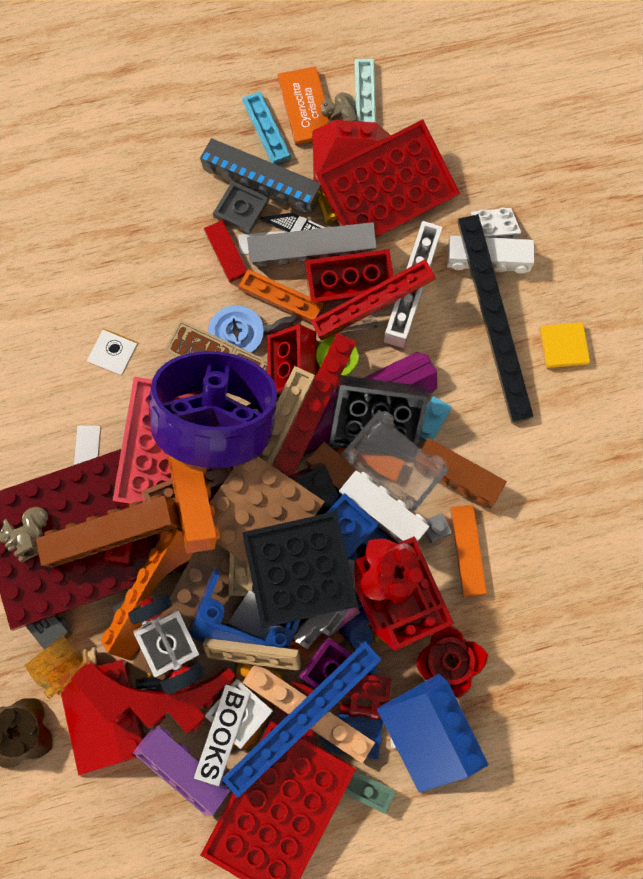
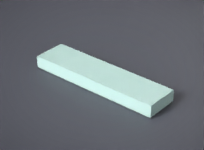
M355 59L356 119L363 122H376L374 59Z

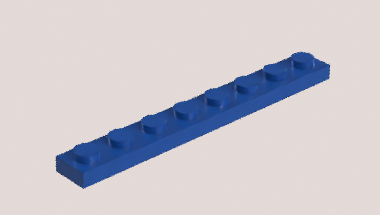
M364 642L222 778L223 782L237 798L241 796L382 659Z

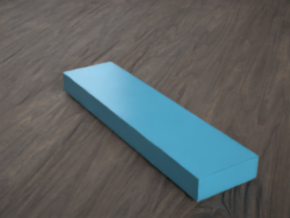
M261 91L242 98L245 109L270 162L279 165L290 161L291 155Z

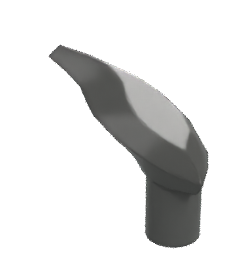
M295 315L283 317L273 324L263 325L264 333H275L287 329L298 317Z

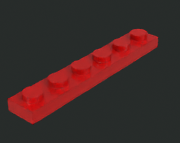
M426 259L311 320V323L319 339L322 341L436 280V277Z

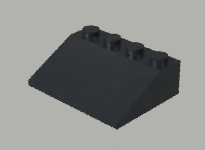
M338 375L328 445L416 457L429 400L426 387Z

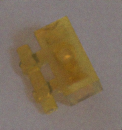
M62 635L24 666L35 683L46 689L44 694L50 699L55 694H61L65 690L64 687L72 682L71 676L86 663L83 661V656L74 643Z

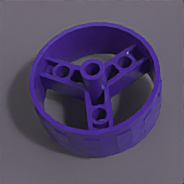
M201 351L178 356L159 368L152 379L149 399V419L152 437L157 445L168 455L193 466L226 468L248 462L264 451L272 437L277 408V389L274 381L258 364L231 353ZM202 391V394L171 401L187 393ZM227 393L248 401L260 413L227 397Z

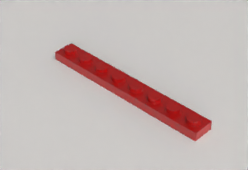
M336 333L274 462L273 467L286 476L295 473L336 387L338 375L342 374L357 343L342 334Z

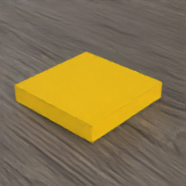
M583 322L540 327L546 368L588 365L590 363Z

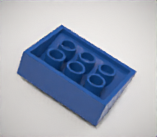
M440 674L377 708L418 792L467 778L489 765L448 681Z

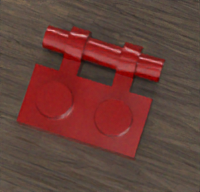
M365 675L345 695V697H351V703H341L340 713L349 714V717L359 715L370 717V720L381 719L377 708H379L380 701L389 702L392 678ZM358 698L372 700L371 707L358 706Z

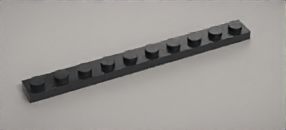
M479 214L459 218L457 224L510 421L514 423L534 417Z

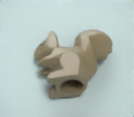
M345 92L338 93L335 96V104L325 96L324 103H321V114L325 117H330L328 123L334 120L357 121L354 111L356 109V102L350 94Z
M40 507L27 509L22 516L23 526L14 529L8 520L5 519L3 521L4 525L0 531V542L6 543L5 547L9 551L17 548L14 556L18 557L20 562H24L39 554L36 538L43 536L41 528L46 526L48 520L46 510Z

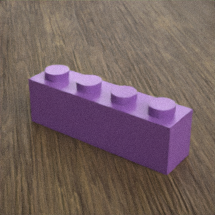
M163 727L151 729L133 751V754L204 816L214 815L230 792L222 778L219 786L193 779L200 759L193 758L189 754L190 750L185 745L176 743L171 738L172 734Z

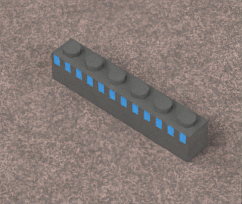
M213 138L210 139L200 157L202 167L206 172L210 174L215 173L222 176L226 181H234L249 189L258 191V193L266 197L275 198L281 204L294 206L300 212L306 211L312 214L320 195H322V189L317 181Z

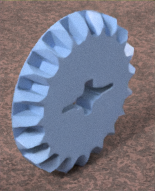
M233 305L221 309L213 316L209 323L208 333L251 353L256 351L257 347L261 344L264 329L257 313L248 307ZM234 322L238 331H242L238 336L239 341H236L234 334H230L234 331Z

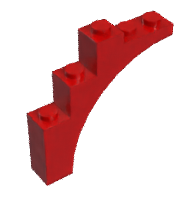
M90 660L71 676V680L109 724L114 720L119 722L128 713L126 709L130 707L148 729L152 725L154 727L160 725L166 718L164 714L168 712L180 727L188 733L190 730L192 732L196 731L203 724L202 719L205 715L199 709L202 706L204 708L208 707L216 699L214 695L220 690L224 691L225 685L231 686L234 682L232 679L236 675L226 666L213 677L183 692L179 690L171 694H165L164 691L142 690L120 683L105 674Z

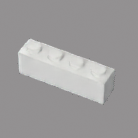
M450 235L447 245V268L455 270L470 269L461 236ZM485 237L494 271H515L520 274L531 271L534 264V240Z
M356 470L339 490L338 496L341 497L344 493L347 494L379 524L378 527L398 543L414 536L417 542H419L429 528L426 524L427 520L419 514L414 515L408 510L409 507L403 501L394 500L386 488L383 486L378 487L372 483L373 480L368 474L364 472L359 473Z

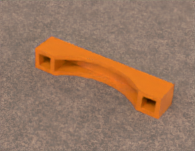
M181 525L180 527L162 532L157 545L150 551L145 566L138 572L137 580L126 593L125 601L121 608L115 612L113 622L102 636L101 642L107 653L130 661L133 660L140 647L133 631L142 627V622L133 625L128 613L139 607V602L149 598L156 586L168 573L189 561L193 553H186Z

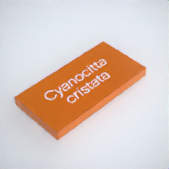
M314 66L279 73L278 81L295 145L312 142V131L328 124L330 117H325L321 114V103H324V94L317 68Z

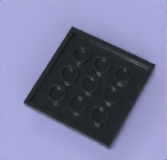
M337 511L242 532L262 629L358 607Z

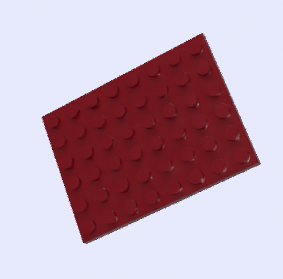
M121 449L0 490V531L5 519L12 524L14 529L22 527V516L27 509L32 507H40L47 512L48 520L46 526L41 528L43 536L44 532L49 530H63L65 525L70 523H84L86 518L99 515L102 517L108 515L107 512L112 509L120 508L123 510L129 508L112 504ZM161 533L134 541L129 564L106 561V551L56 567L41 566L39 554L24 562H20L18 557L14 556L17 548L9 551L5 547L6 543L0 542V595L10 630L14 631L131 589L137 580L138 572L145 566L150 551L157 545ZM189 561L179 565L167 575L184 570Z

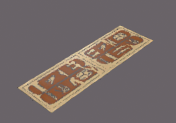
M182 320L179 321L163 352L173 358L201 351L231 353L258 364L267 372V360Z

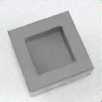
M443 513L427 519L426 524L429 528L426 534L430 543L452 534Z

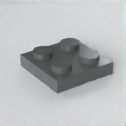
M232 181L214 210L213 217L250 234L267 206L269 197Z

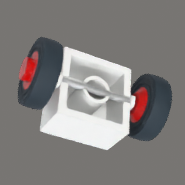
M167 594L155 599L151 596L139 602L140 606L130 611L128 616L133 625L143 621H150V623L134 630L133 633L154 677L171 669L175 670L161 681L165 694H171L179 690L183 692L194 686V682L205 675V672L200 663L182 667L183 663L198 656L199 653L179 611L176 609L159 617L172 606V602Z

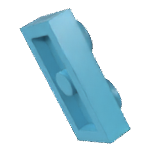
M434 396L432 397L426 409L420 440L424 442L428 438L434 440L452 406Z

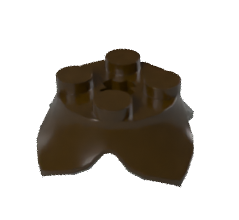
M24 698L11 706L0 707L1 767L12 768L19 765L23 759L40 758L52 750V734L43 724L45 709L39 699ZM19 726L20 728L18 731H20L21 734L19 737L13 738L12 730L13 728H17Z

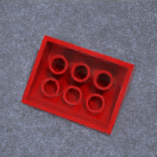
M122 659L98 666V668L113 679L133 687L127 661ZM71 677L58 681L78 776L138 758L133 754V751L144 739L145 735L140 718L130 707L126 709L128 713L119 722L114 720L109 724L75 685Z

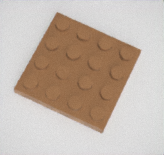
M257 456L248 462L235 466L209 503L210 505L213 504L215 509L213 523L219 527L220 539L216 540V543L248 564L242 532L316 516L325 501Z

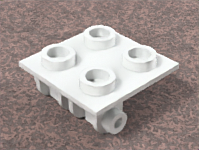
M512 208L471 212V215L479 214L485 237L497 238L498 236V238L518 239L519 234H521Z

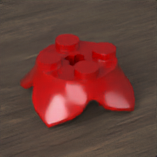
M387 539L369 540L365 553L370 568L361 578L360 593L372 600L390 599L394 604L405 603L423 578L415 550L409 544L402 543L398 545Z
M451 625L432 635L429 646L420 652L416 666L426 680L440 674L448 681L455 697L459 698L469 691L472 685V678L484 669L488 654L480 644L465 640L462 632ZM448 655L451 656V659L456 660V664H453L454 668H450L449 665L445 664Z

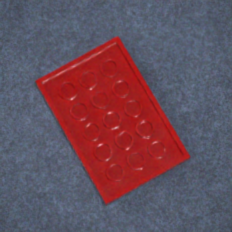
M423 119L314 175L340 226L374 222L375 238L460 194Z
M271 720L261 740L278 724ZM301 737L241 796L237 798L232 793L200 856L240 879H300L356 767Z

